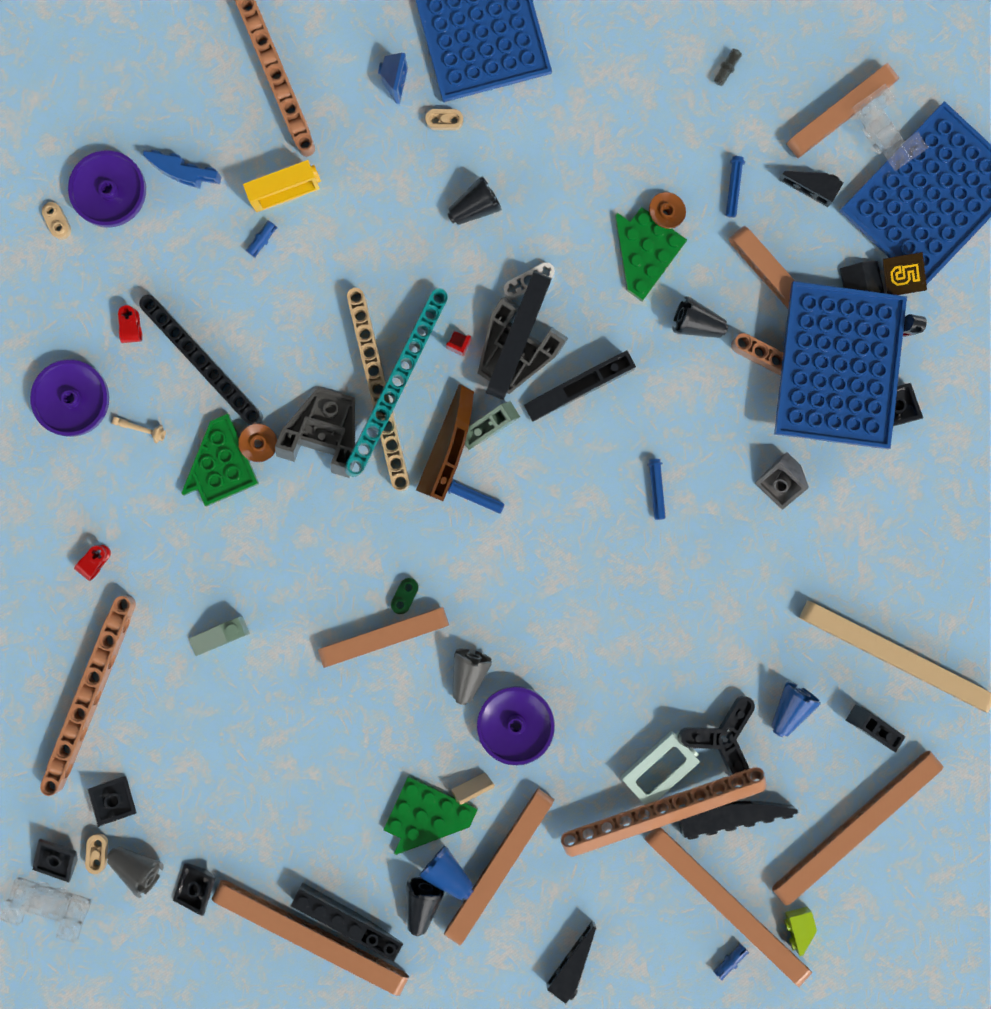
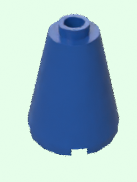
M787 681L784 686L771 725L773 732L780 737L789 736L821 704L814 694L805 688H796L797 684Z
M443 846L437 852L435 857L419 874L423 880L459 900L463 898L467 900L474 891L471 889L473 883L446 846Z

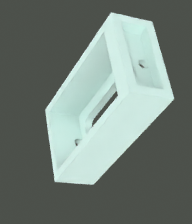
M671 730L620 776L644 805L659 800L700 762L696 758L699 754L693 748H687L680 744L678 741L679 732L675 734ZM672 747H677L685 756V762L652 792L646 794L636 783V780Z

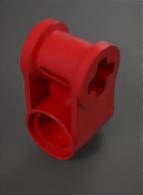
M129 305L120 307L118 310L121 343L142 342L139 312ZM129 312H131L132 315H130L128 319L126 315H128Z
M106 545L92 546L84 557L78 561L74 570L88 581H91L110 558L111 551ZM98 550H101L100 555H101L102 557H98V555H99V553L97 552Z

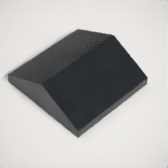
M878 261L860 262L840 268L844 288L884 293Z
M907 383L897 386L893 427L923 419L912 384Z
M126 776L87 789L98 827L137 813Z
M40 838L32 870L69 883L78 861L77 851Z
M184 863L173 901L200 916H204L216 877L207 869Z

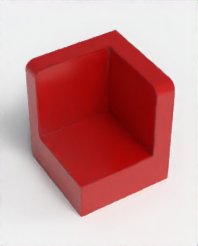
M454 331L450 341L446 343V349L464 357L472 338L470 335L465 336Z

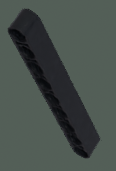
M144 295L140 299L139 305L146 315L245 422L250 425L261 424L263 414L156 298L152 295ZM150 301H154V306L151 309H147V304ZM167 315L166 321L160 323L161 316ZM175 329H179V330H180L179 335L176 336V337H173V336H172L173 331H174ZM191 342L193 345L192 349L186 351V344ZM205 356L204 364L198 365V359ZM218 370L217 378L211 379V372ZM226 384L231 385V390L228 393L223 392ZM239 398L244 399V404L241 407L236 406V401ZM251 412L257 413V418L254 421L249 420Z

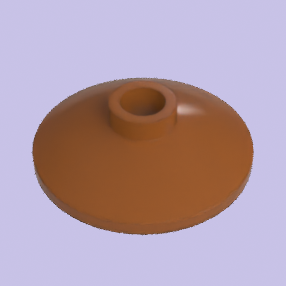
M662 192L651 200L649 214L657 225L671 229L679 226L684 221L686 207L677 195L670 192Z
M253 424L242 431L239 437V449L248 460L263 462L270 459L276 452L277 437L268 426ZM255 440L261 441L260 447L254 445Z

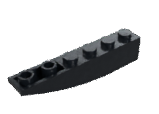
M628 350L542 394L526 403L524 407L532 422L634 371L636 365Z
M734 801L679 820V826L682 836L691 840L698 838L701 834L715 835L719 830L733 831L737 829L736 827L743 825L744 827H752L756 825V822L771 823L775 821V818L780 817L782 819H789L793 817V814H798V809L792 805L774 802Z
M303 882L290 907L393 962L403 946L400 940L367 918Z

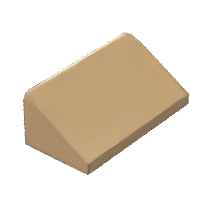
M482 773L453 788L452 793L456 802L462 805L494 788L495 785L486 773Z

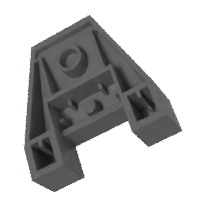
M507 297L500 299L491 314L477 374L488 381L492 377L512 327L511 322L519 309V305ZM554 328L549 330L542 343L529 336L507 393L513 392L554 359L569 338Z
M318 387L281 430L275 445L276 457L295 462L300 446L308 447L334 455L331 461V473L350 478L345 472V464L355 446V397ZM350 463L351 470H353L355 463Z

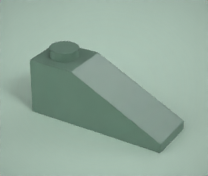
M511 401L499 405L469 426L465 441L468 450L520 418Z
M243 616L195 635L189 638L195 656H198L250 633Z

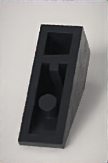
M784 171L779 178V181L826 207H829L844 183L836 175H829L828 173Z
M856 704L845 720L895 753L906 737L871 712Z

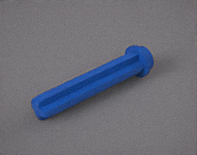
M733 156L730 160L732 167L726 208V217L735 218L737 215L742 166L745 164L744 157Z
M650 459L649 464H647L650 467L655 520L666 518L661 473L663 462H660V459Z
M456 480L451 481L448 494L453 493L494 512H502L504 503L456 483Z

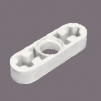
M542 263L508 281L504 286L505 296L509 299H515L525 294L527 285L524 283V278L532 276L534 271L542 273L543 268L546 270L550 269L549 277L553 278L555 273L553 265ZM517 281H521V286L524 290H521V287L516 289L515 294L508 292L510 285L516 287L519 285Z

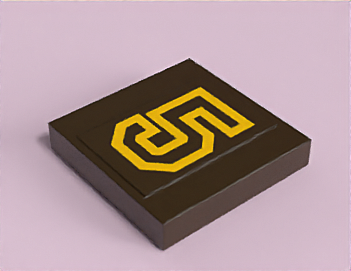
M923 252L883 259L887 294L903 295L927 291Z

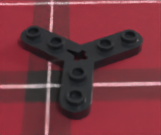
M747 696L738 697L719 728L686 727L679 732L678 741L687 748L718 749L730 775L750 769L737 742V738L755 709L754 701ZM722 735L726 736L727 742H723V739H721Z

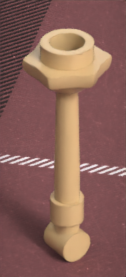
M114 416L111 424L120 425V427L151 434L156 444L159 441H163L166 436L163 425H159L152 430Z

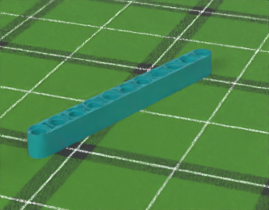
M437 288L428 297L345 464V472L348 476L357 477L365 469L447 302L448 295L445 290ZM433 296H439L442 302H436ZM425 312H431L434 319H428ZM417 329H423L426 335L418 334ZM409 345H415L417 352L410 351ZM401 362H407L409 369L402 368ZM398 378L401 381V386L394 385L392 379ZM384 395H390L393 398V402L387 403L384 400ZM378 411L382 412L385 417L384 420L377 419L375 413ZM367 429H374L376 437H370L367 434ZM359 446H365L368 449V453L366 455L361 454L358 450ZM350 463H357L359 471L353 472L350 469Z

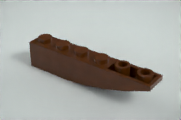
M458 385L416 488V491L440 501H444L469 429L474 391L463 385Z

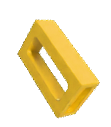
M306 160L244 183L243 186L250 204L256 212H260L319 190L318 183L321 180L315 165L311 166L309 161Z

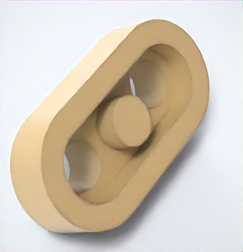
M431 109L425 117L427 126L432 130H458L463 125V115L456 109ZM436 118L439 121L437 123H433L432 120ZM456 119L457 122L451 123V120Z
M54 202L46 203L42 208V215L51 234L60 240L68 238L71 234V227L62 208ZM50 209H54L52 214H49ZM58 226H62L60 231H57Z
M101 833L92 835L86 843L85 867L91 874H98L107 866L108 839ZM96 840L101 842V846L96 844ZM95 860H99V866L95 864Z

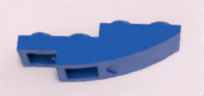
M151 150V152L144 151L143 153L156 169L179 183L195 188H201L202 181L214 184L221 183L222 177L216 169L211 167L201 169L193 164L186 165L178 154L169 153V155H164L156 150Z

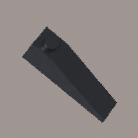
M593 921L590 922L546 983L547 991L565 1004H567L569 999L573 1000L578 992L577 988L596 931V925Z

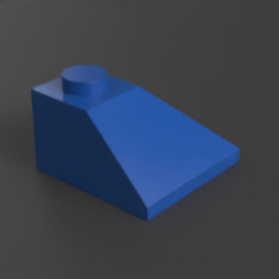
M402 52L384 56L383 63L380 62L378 74L381 75L383 84L396 104H400L408 71L406 54Z

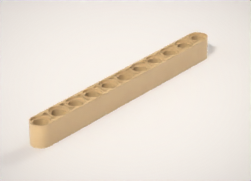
M352 288L347 293V300L374 408L380 394H374V388L378 385L384 388L386 380L366 297L361 289ZM355 294L361 295V299L358 302H353L352 297ZM358 313H365V318L357 320L356 316ZM363 331L370 332V336L367 339L361 338L360 335ZM368 349L375 351L372 357L365 356V352ZM373 367L379 368V373L376 376L369 374L370 369ZM384 395V400L387 403H391L389 395ZM392 412L388 422L392 423V429L388 432L383 431L380 438L391 484L397 491L401 492L409 488L410 480L394 413ZM375 413L377 419L384 420L383 413ZM389 441H396L397 447L394 450L387 449ZM395 459L401 460V466L398 469H393L391 466L392 461ZM400 477L406 480V484L402 488L396 486V480Z
M807 600L799 616L801 620L981 711L989 712L991 708V692Z

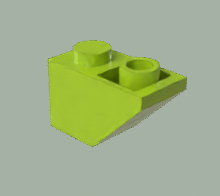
M808 907L785 912L787 919H784V924L792 937L789 939L790 946L799 956L804 955L817 932L813 913Z

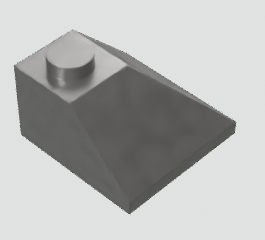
M788 452L782 455L755 483L782 510L809 488L801 465Z

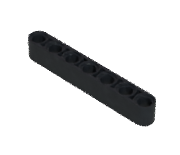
M536 271L533 272L488 384L486 394L504 400L552 280L551 277Z

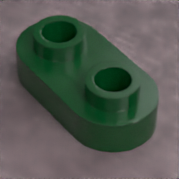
M406 578L401 581L391 601V609L396 614H404L410 609L419 590L418 582L415 579ZM407 584L412 585L411 591L405 589ZM399 601L404 603V607L401 609L397 607Z

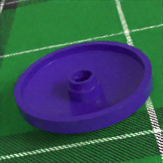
M103 150L91 153L77 163L69 178L68 195L75 211L87 222L99 227H117L129 222L141 210L146 198V182L140 168L128 156L116 151Z
M61 360L44 368L36 377L31 388L30 404L35 418L45 429L57 435L76 437L92 431L102 422L109 406V390L102 375L92 366L78 360Z
M519 686L503 688L492 694L483 704L477 720L478 737L485 751L497 761L508 765H524L540 758L549 748L555 731L553 712L547 701L537 692Z

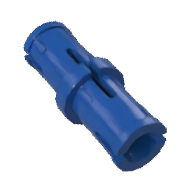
M267 220L259 233L254 235L255 238L245 251L256 258L264 245L269 243V238L278 227Z
M740 943L729 956L726 955L724 957L725 960L713 972L723 981L733 968L736 969L738 967L737 964L749 954V951Z

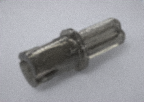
M732 49L725 62L721 63V68L714 78L716 85L723 86L730 73L734 72L735 65L742 57V53L739 50Z

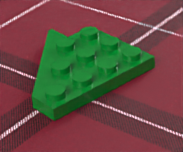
M641 207L631 222L618 212L615 215L627 291L643 302L687 242V239L672 228L667 229L657 225L652 220L649 212Z
M225 414L210 421L181 492L185 496L198 490L205 507L259 484L250 461L243 456L239 449V435L230 414Z
M408 776L384 827V831L401 838L394 852L397 855L470 828L478 808L466 802L461 805L456 802L453 796Z

